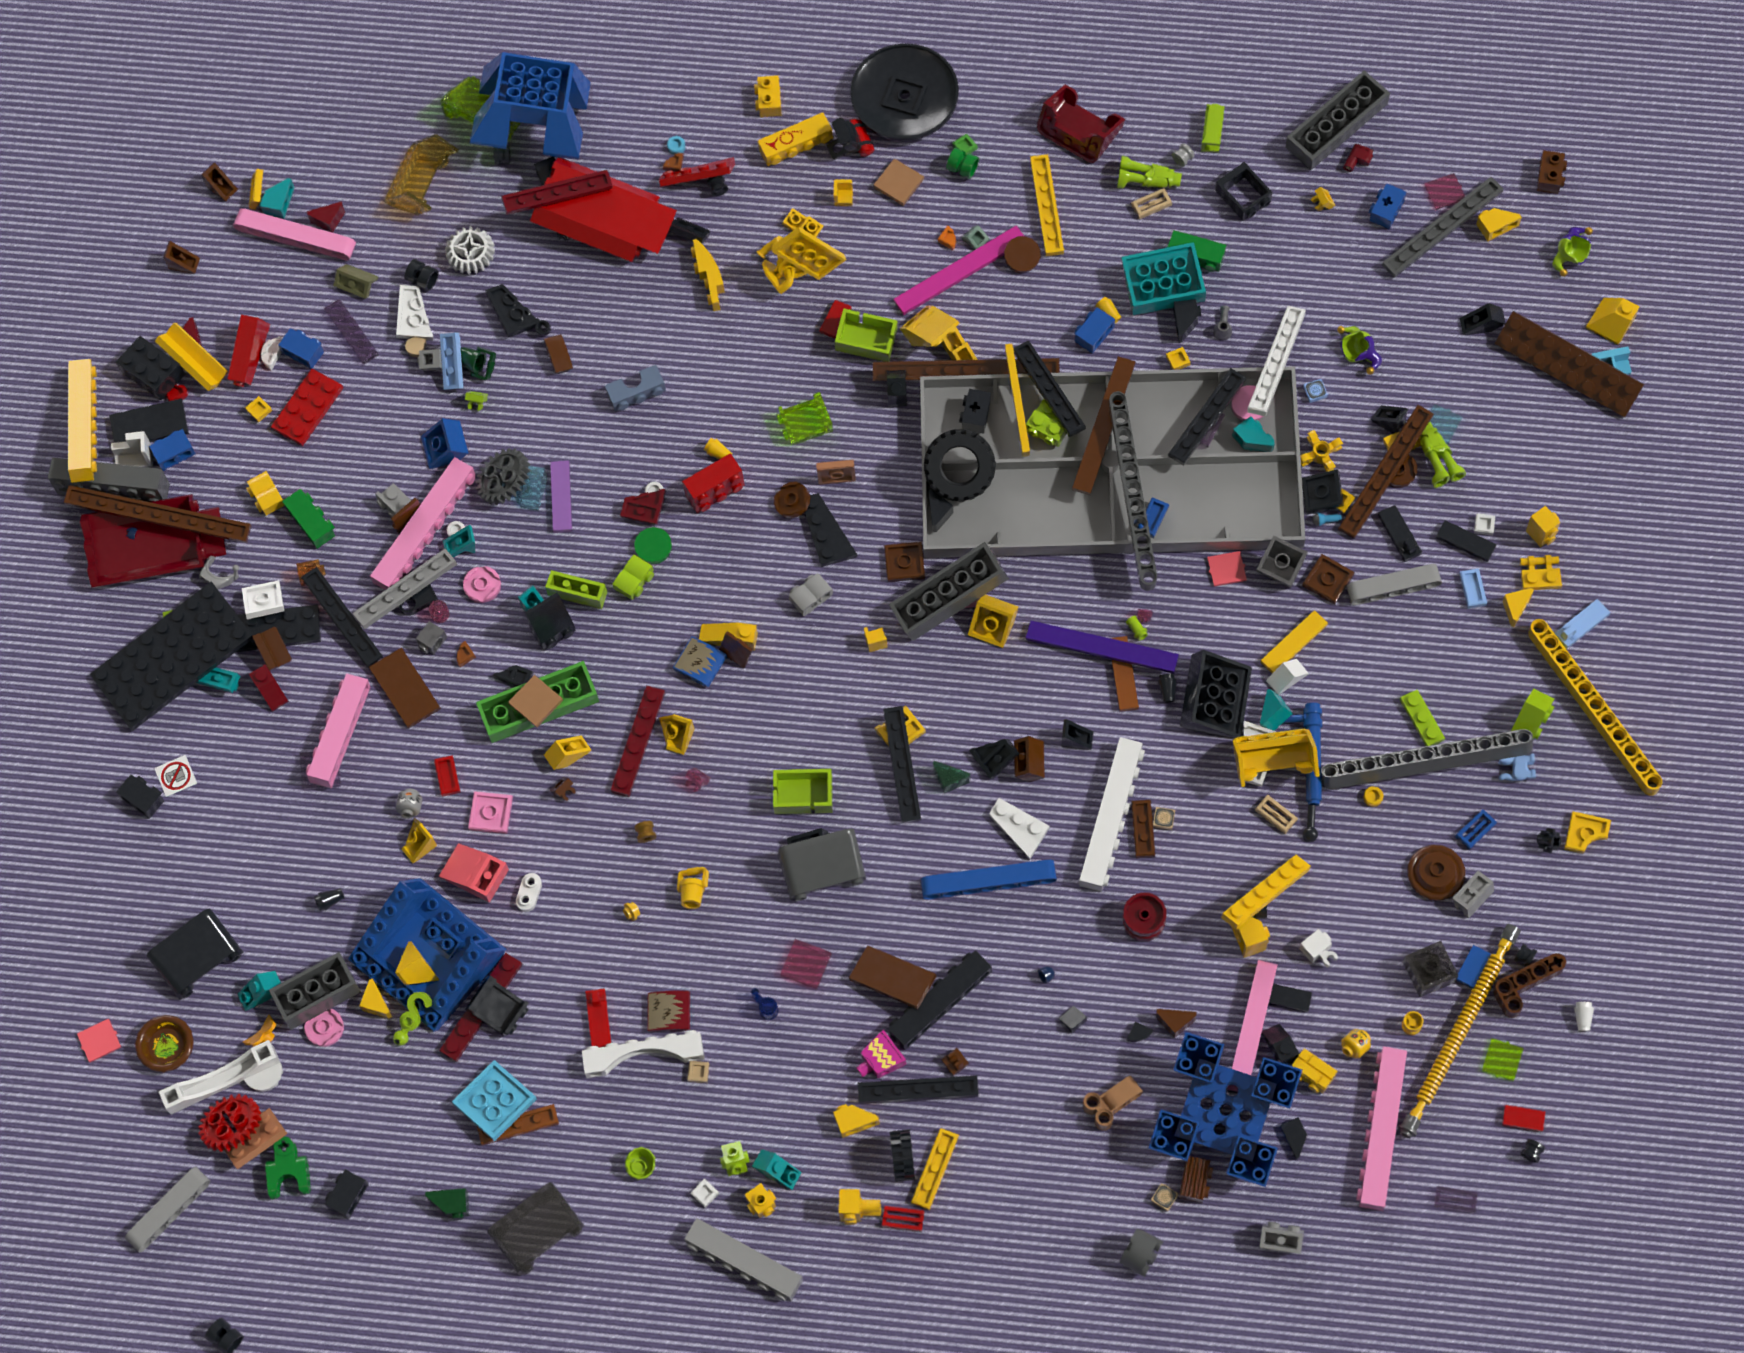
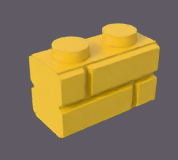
M1305 1048L1292 1064L1293 1067L1302 1069L1299 1082L1303 1080L1308 1083L1309 1089L1315 1093L1321 1092L1323 1094L1338 1072Z

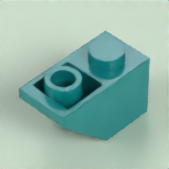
M1252 416L1233 429L1232 437L1244 450L1272 452L1275 446L1273 437L1269 433L1266 434L1262 429L1261 423L1258 420H1254Z
M276 971L256 974L237 994L245 1011L273 998L269 990L281 984Z
M761 1149L752 1165L754 1169L765 1177L790 1190H793L802 1173L776 1153Z

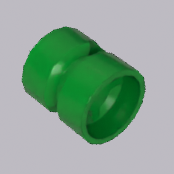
M955 147L948 158L946 169L954 173L960 171L961 176L971 179L978 167L979 157L970 153L966 155L965 151Z

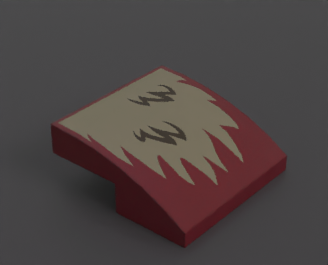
M690 991L648 993V1032L690 1030Z

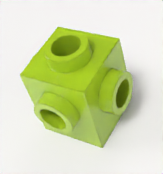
M741 1141L722 1145L723 1157H720L722 1169H727L728 1176L748 1172L746 1163H750L748 1152H743Z

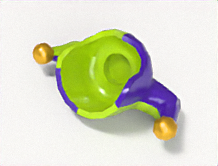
M1571 227L1568 234L1560 239L1558 253L1553 259L1552 266L1560 272L1561 276L1565 277L1568 274V271L1563 269L1562 265L1564 263L1570 262L1581 265L1586 261L1591 249V241L1581 236V234L1591 235L1593 232L1591 227Z
M1339 326L1337 328L1339 334H1349L1343 337L1341 341V350L1344 357L1349 362L1369 361L1371 367H1368L1366 372L1369 375L1373 374L1374 370L1382 363L1381 356L1374 349L1373 337L1356 326Z

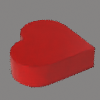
M175 384L166 396L169 401L181 398L183 400L188 396V390L184 385Z

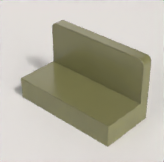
M345 264L337 269L333 286L366 299L369 297L372 283L378 280V276Z

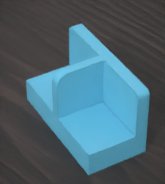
M1628 346L1592 353V355L1628 375L1631 374L1632 371L1628 361L1630 355Z

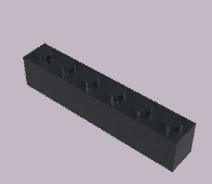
M976 950L972 954L970 952L962 958V963L958 966L954 965L949 969L948 975L943 980L940 978L933 984V989L927 992L918 1009L908 1006L904 1010L902 1017L899 1019L895 1018L889 1024V1035L904 1050L911 1046L992 973V966Z

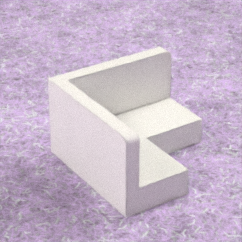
M144 431L125 433L126 442L111 443V450L115 455V464L153 467V452L149 447L151 443Z

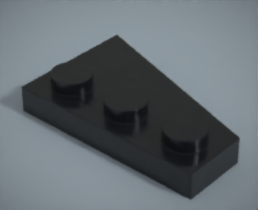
M503 284L486 290V296L508 338L535 328L536 323L540 321Z

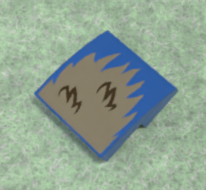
M692 636L673 669L690 677L692 681L709 687L727 655Z

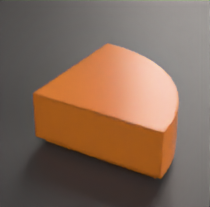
M947 225L939 236L938 242L954 250L956 236L953 229Z

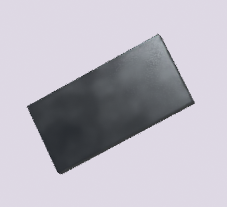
M182 398L109 415L114 443L126 442L125 433L144 431L150 442L164 439L170 436L172 432L182 429L185 434H189Z

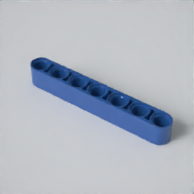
M1041 860L922 877L920 881L923 899L931 900L1049 884L1057 881L1054 860Z

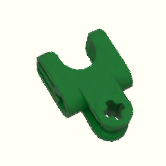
M284 1136L274 1143L275 1161H268L265 1165L268 1195L271 1200L280 1197V1186L287 1178H296L298 1188L304 1195L311 1192L307 1156L298 1157L296 1144L289 1137ZM287 1144L289 1147H287L286 1151L284 1152L282 1149H284L285 1145Z

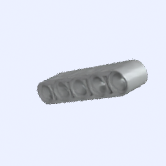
M1429 564L1354 581L1346 587L1351 604L1360 605L1431 589L1441 585L1442 581L1437 565Z
M197 1167L192 1168L126 1234L125 1239L138 1252H143L209 1186L211 1181Z

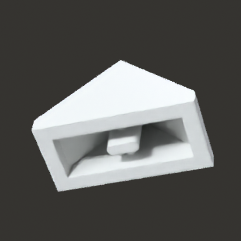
M1297 659L1283 662L1266 682L1275 693L1280 695L1309 673Z

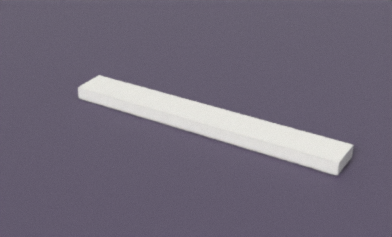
M1287 306L1249 403L1247 413L1266 417L1304 319L1305 309Z

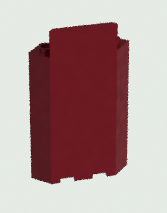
M193 494L151 502L221 517L219 507L200 510L198 500H194ZM101 512L81 515L80 524L84 535V550L88 561L87 573L91 588L204 567V560L210 556L227 555L223 538ZM128 528H138L134 540L126 537L128 535V531H126Z

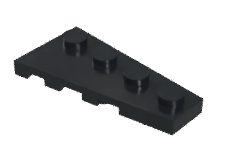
M820 494L810 495V504L804 513L821 567L858 557Z

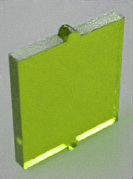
M1491 1038L1482 1071L1495 1075L1496 1078L1501 1077L1514 1081L1524 1048L1512 1045L1509 1041L1503 1042Z

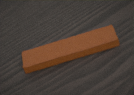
M1127 636L1111 638L1128 642ZM1111 660L1119 711L1138 710L1139 705L1132 664Z
M552 1104L524 1112L495 1142L559 1125L555 1105ZM477 1127L482 1146L494 1143L488 1135Z

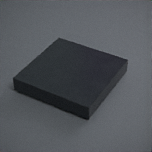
M1338 469L1302 478L1307 514L1344 506Z

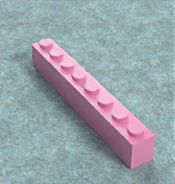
M455 457L370 575L375 585L386 590L401 580L405 574L410 573L412 564L421 557L424 547L431 543L434 533L443 526L446 516L453 512L456 502L463 498L468 485L474 482L475 472L473 467Z
M1383 1046L1382 1051L1377 1053L1376 1064H1379L1378 1072L1375 1071L1373 1083H1376V1091L1372 1090L1370 1102L1374 1103L1373 1110H1369L1367 1121L1371 1122L1370 1130L1366 1129L1365 1141L1368 1142V1147L1363 1150L1362 1161H1365V1168L1360 1170L1359 1181H1363L1362 1189L1358 1188L1356 1200L1360 1201L1359 1207L1379 1211H1383L1385 1208L1407 1050Z

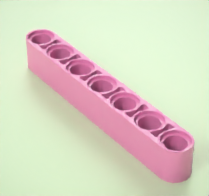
M243 208L239 210L233 224L236 230L342 260H350L356 245L353 239L343 235Z
M1258 960L1232 1066V1069L1249 1075L1252 1074L1278 965ZM1235 1085L1227 1087V1090L1238 1092V1088Z

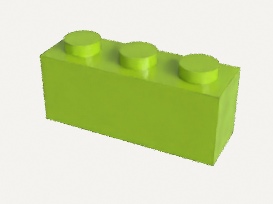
M551 570L545 586L548 596L558 593L563 600L598 609L603 608L608 593L606 585L603 583Z

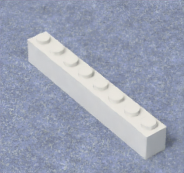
M1122 737L1119 739L1079 880V886L1102 892L1103 886H1108L1110 875H1107L1109 868H1113L1115 860L1112 854L1114 850H1118L1120 839H1117L1119 832H1123L1125 821H1122L1123 815L1128 814L1130 803H1127L1128 797L1133 796L1135 786L1132 785L1133 779H1138L1140 768L1137 765L1139 761H1143L1145 750H1142L1143 743Z

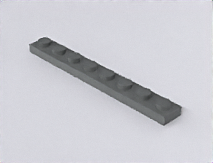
M1489 177L1383 261L1382 266L1395 278L1500 195L1504 188L1492 177Z

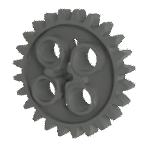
M508 448L507 451L502 449L501 454L495 452V457L490 456V461L484 462L485 468H480L482 473L477 475L480 478L475 482L478 485L476 487V490L479 491L477 494L491 505L493 503L498 505L499 502L504 504L505 499L510 501L512 495L516 497V492L522 491L521 485H526L524 480L529 478L527 473L531 470L528 468L530 466V463L527 462L528 458L515 448L513 450Z

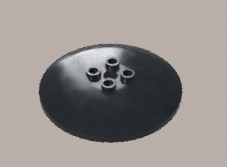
M900 43L883 47L864 59L853 76L850 95L856 116L870 131L887 139L909 141L929 136L948 122L958 103L959 86L953 68L939 53L922 45ZM907 93L910 96L907 99H902L900 95Z

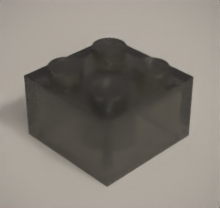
M1441 941L1405 955L1402 962L1419 997L1451 985L1458 978V974Z

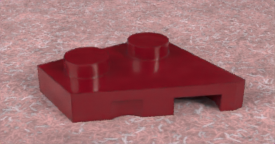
M659 489V491L651 493L646 492L638 496L626 497L620 516L658 525L666 490Z

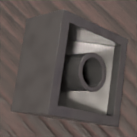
M1273 535L1256 571L1291 588L1308 552Z

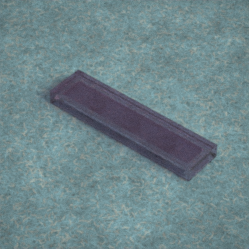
M340 299L324 308L363 365L379 355Z

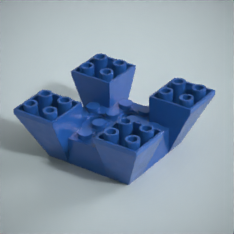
M505 52L500 53L483 68L479 94L491 96L474 117L470 144L506 149L511 121L546 126L543 155L579 160L583 131L572 108L587 110L590 81L575 63Z
M1185 1032L1173 1071L1193 1078L1181 1116L1160 1110L1148 1148L1188 1161L1195 1142L1232 1155L1227 1175L1266 1187L1278 1148L1261 1143L1259 1139L1270 1104L1291 1108L1302 1069L1263 1057L1258 1076L1255 1077L1219 1065L1224 1044ZM1229 1085H1235L1238 1088V1093L1235 1096L1227 1095L1226 1088ZM1202 1099H1211L1212 1107L1210 1109H1203L1201 1107ZM1224 1104H1228L1232 1108V1112L1228 1116L1220 1113V1107ZM1242 1111L1250 1112L1251 1119L1248 1122L1240 1120L1239 1114ZM1221 1123L1225 1126L1224 1134H1215L1214 1127L1216 1124Z

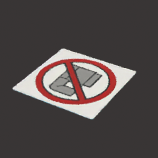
M186 755L155 768L166 797L197 784Z

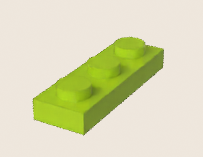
M1418 689L1400 697L1403 707L1425 746L1437 745L1445 741L1443 733Z

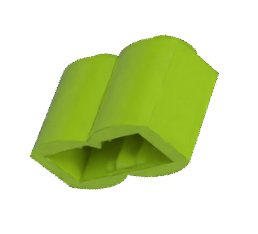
M633 555L614 580L613 588L631 600L635 597L638 598L643 592V585L646 582H650L654 576L653 566Z

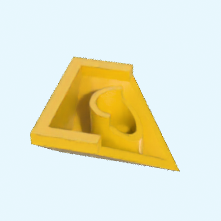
M675 714L659 717L667 745L666 749L684 755L695 730L693 721Z
M415 817L405 846L402 847V851L412 863L417 862L437 846L432 835Z
M412 941L408 942L395 972L404 985L439 981Z

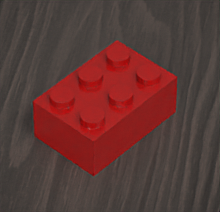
M731 453L682 481L685 496L696 513L708 510L712 504L722 502L728 495L733 492H739L745 486L742 469Z

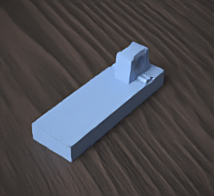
M459 333L440 334L444 390L463 388L460 335Z
M1596 599L1556 631L1555 635L1563 646L1568 649L1607 618L1611 612Z

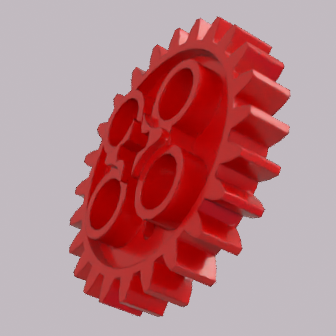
M231 1094L228 1100L223 1097L221 1103L216 1101L215 1107H209L210 1112H204L206 1118L200 1119L202 1125L198 1126L201 1130L198 1132L201 1136L200 1139L208 1149L211 1148L214 1152L218 1149L220 1153L224 1149L229 1152L231 1147L237 1149L239 1143L245 1145L244 1140H251L249 1135L256 1134L257 1132L254 1128L260 1127L258 1121L262 1120L260 1114H262L259 1109L260 1107L252 1097L248 1098L247 1095L242 1097L238 1094L234 1098ZM224 1113L227 1114V1116L229 1117L230 1121L232 1122V1124H233L234 1127L236 1128V1130H237L236 1133L233 1132V1130L231 1129L230 1125L228 1124V1122H227L226 1119L224 1118V1116H223Z

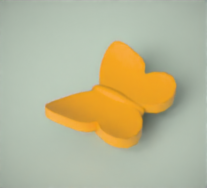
M268 1014L261 1029L250 1038L244 1040L243 1043L247 1046L255 1047L267 1040L271 1042L275 1037L272 1031L276 1026L273 1018Z

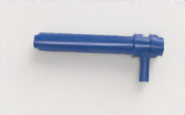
M1307 703L1302 715H1291L1284 723L1303 722V728L1310 730L1317 747L1320 777H1316L1313 770L1311 773L1306 774V802H1308V805L1319 806L1322 801V708H1320L1319 703Z

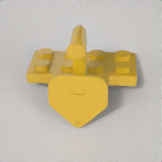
M797 227L784 238L782 236L775 237L759 251H756L763 259H765V256L770 251L777 255V266L768 260H764L762 266L766 277L780 294H783L792 286L795 278L802 277L808 273L820 280L846 261L845 254L801 227Z

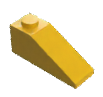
M738 622L701 625L699 640L709 645L721 646L724 635L728 631L751 647L752 651H755L758 636L757 625Z

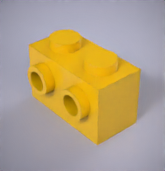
M779 75L757 77L758 84H754L755 95H758V100H755L756 111L760 112V117L782 116Z
M1546 506L1530 517L1526 532L1540 548L1545 544L1550 545L1556 539L1555 536L1559 531L1560 525L1559 517Z

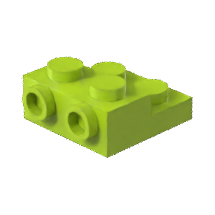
M1043 398L1037 410H1034L1026 423L1027 433L1033 437L1043 439L1050 446L1055 445L1059 447L1067 433Z

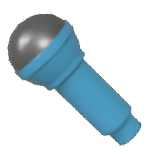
M1317 513L1313 516L1312 521L1316 526H1321L1327 522H1338L1342 520V516L1338 514L1324 515Z

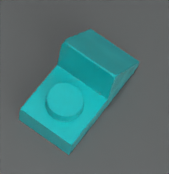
M471 525L464 527L443 540L444 549L453 558L464 551L476 552Z

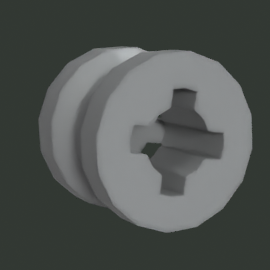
M1184 143L1179 146L1178 151L1175 150L1172 153L1174 161L1182 167L1187 164L1188 160L1195 157L1193 150Z

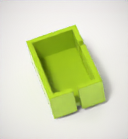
M843 308L835 339V351L889 362L898 330V320L863 313V323H859L860 312Z
M832 769L773 770L774 814H809L811 810H815V813H833Z

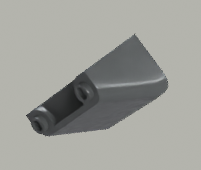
M853 828L788 844L778 849V858L790 900L801 901L806 899V895L814 890L844 882L857 886L866 880Z

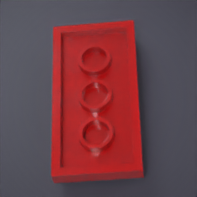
M311 369L272 424V430L304 446L343 390V385Z

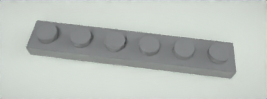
M446 549L442 550L352 613L365 630L456 566V560Z

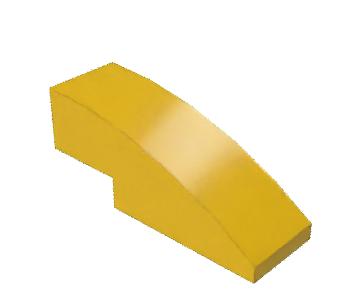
M955 327L956 330L952 334L942 338L941 344L952 360H978L968 342L965 343L957 327Z

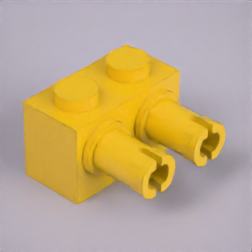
M839 1189L840 1221L846 1225H855L856 1222H861L863 1216H881L880 1200L862 1199L860 1189Z

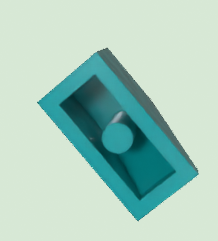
M287 178L265 190L264 196L260 198L259 203L263 214L285 219L295 188L292 179Z

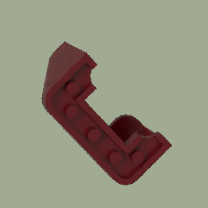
M1064 84L1043 103L1037 122V130L1042 136L1089 163H1094L1114 140L1126 119L1118 114H1110L1106 121L1077 105V92Z

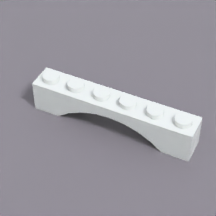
M691 1030L685 1032L684 1035L667 1034L665 1038L648 1037L645 1041L639 1042L637 1040L626 1041V1044L609 1043L606 1047L598 1048V1046L587 1047L586 1050H582L586 1078L606 1076L621 1062L642 1054H665L675 1057L684 1063L705 1060L701 1033Z
M267 1040L250 1048L231 1063L206 1075L171 1085L159 1091L166 1110L172 1115L281 1062L274 1046Z

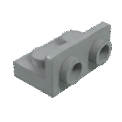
M394 483L384 492L380 493L377 491L375 493L378 499L376 501L382 509L386 508L391 518L411 501Z

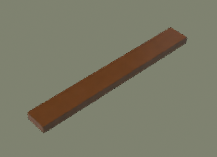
M1117 357L1072 487L1073 491L1091 495L1113 431L1109 412V397L1116 391L1122 392L1125 395L1136 361ZM1119 400L1113 402L1115 405L1122 404Z
M1420 405L1416 406L1338 530L1353 539L1356 538L1433 418L1434 413Z

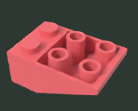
M458 843L441 871L439 878L490 903L509 869L505 862L492 855Z

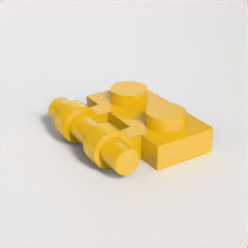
M1545 555L1544 557L1527 556V558H1520V566H1528V570L1521 571L1522 589H1561L1560 568L1552 569V564H1559V556ZM1535 565H1545V569H1535Z

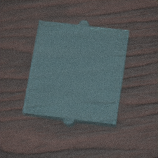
M1434 404L1430 411L1434 413V416L1430 422L1434 428H1437L1448 445L1462 417L1451 412L1450 409H1444Z

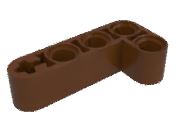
M1555 953L1498 980L1493 989V994L1503 1013L1509 1018L1519 1016L1523 1008V1001L1519 994L1560 975L1566 966V958L1560 953ZM1553 962H1554L1555 964H1558V963H1559V964H1560L1559 967H1558L1557 965L1552 966ZM1534 970H1541L1543 976L1535 975ZM1523 978L1526 984L1520 985L1516 979ZM1498 987H1506L1508 993L1500 992ZM1508 1004H1515L1518 1010H1511Z

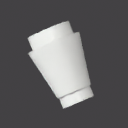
M1576 1002L1574 1011L1578 1031H1590L1594 1011L1592 1002Z

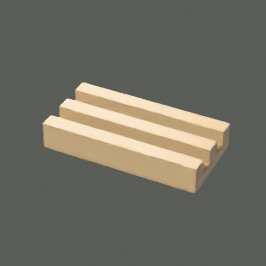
M1163 188L1131 202V206L1140 220L1172 206V201ZM1162 195L1164 196V197L1159 198V199H1157V200H1153V199H1155V198H1157V197H1159V196H1162ZM1150 200H1153V201L1149 202V203L1146 204V205H1143V206H1141V207H1138L1139 205H1141V204H1143V203H1146V202H1148V201H1150Z
M1268 794L1255 808L1258 814L1285 835L1292 828L1293 824L1298 821L1295 815ZM1266 802H1269L1272 806H1274L1281 813L1287 816L1291 821H1287L1279 813H1277L1275 810L1269 807L1266 804ZM1262 807H1263L1265 810H1267L1270 814H1272L1274 817H1276L1279 821H1281L1283 824H1285L1286 827L1283 826V825H1282L1280 822H1278L1276 819H1274V818H1273L1271 815H1269L1266 811H1264V810L1262 809Z

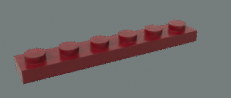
M603 170L502 195L501 200L506 215L609 190L612 189L613 185L608 170Z
M646 685L611 787L612 793L630 797L665 696V690Z
M505 953L490 976L507 989L523 964ZM466 1011L439 1051L457 1062L484 1022Z

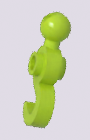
M415 992L408 998L407 1008L409 1011L401 1015L400 1025L402 1028L396 1031L393 1036L396 1045H405L409 1038L408 1032L417 1029L420 1025L421 1019L419 1011L415 1006V1000L417 998L422 999L426 1008L432 1006V1000L427 993Z

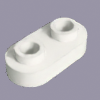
M529 873L522 879L516 904L523 912H530L536 906L542 888V881L537 874ZM530 880L535 881L533 885L528 884ZM524 898L529 899L527 903L522 902Z

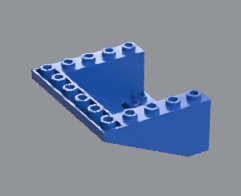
M417 878L399 881L348 960L369 978H373L375 983L406 1009H408L407 1001L411 994L415 992L427 993L432 1000V1006L426 1008L423 1000L420 998L415 1000V1006L419 1011L421 1021L435 1032L441 1028L492 971L507 949L425 881ZM412 941L439 981L404 985L395 972L408 942Z

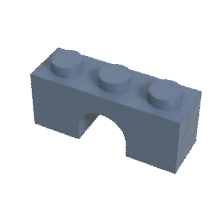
M657 365L639 371L641 383L635 388L627 387L622 378L605 385L606 393L614 411L625 410L632 404L642 403L647 398L659 396L666 391L665 383Z

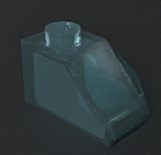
M529 466L528 468L531 471L527 473L529 478L524 480L526 485H521L522 491H517V496L514 498L521 508L539 511L547 474L545 468Z

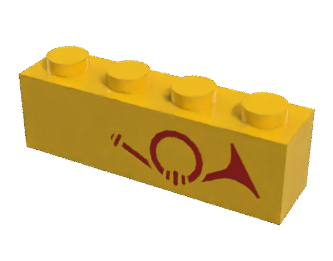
M822 112L757 140L758 148L767 166L776 165L786 158L795 157L802 151H808L816 145L829 142L833 139V131L825 114Z

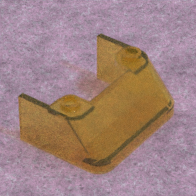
M437 134L414 142L407 150L385 196L384 202L391 207L415 215L430 211L432 207L426 204L427 200L424 199L436 171L445 168L449 162L448 157L458 153L459 149Z

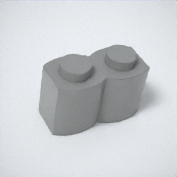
M819 573L808 576L803 585L795 586L790 591L789 601L803 617L811 613L818 605L824 603L833 595V589Z

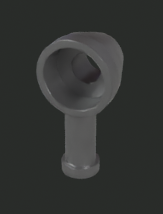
M1224 305L1220 307V322L1215 325L1213 331L1214 336L1221 341L1228 340L1232 335V327L1227 322L1229 306Z

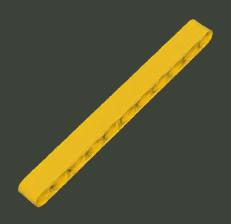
M1542 619L1534 620L1528 631L1531 641L1641 790L1648 796L1656 795L1662 785L1661 776L1549 625ZM1534 628L1541 629L1542 633L1535 632ZM1550 643L1554 648H1548L1545 644ZM1561 658L1565 663H1559L1556 659ZM1567 674H1574L1576 678L1571 679ZM1579 689H1585L1587 694L1580 693ZM1595 704L1599 709H1592L1590 705ZM1601 720H1608L1610 725L1603 724ZM1613 735L1620 736L1622 740H1615ZM1624 751H1631L1633 756L1626 755ZM1636 766L1643 767L1645 771H1638ZM1647 782H1654L1656 787H1650Z

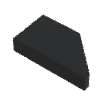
M513 665L504 671L494 673L493 678L513 686H519L527 683L534 673L531 670Z
M1299 1117L1280 1125L1296 1160L1300 1157L1307 1137V1133Z

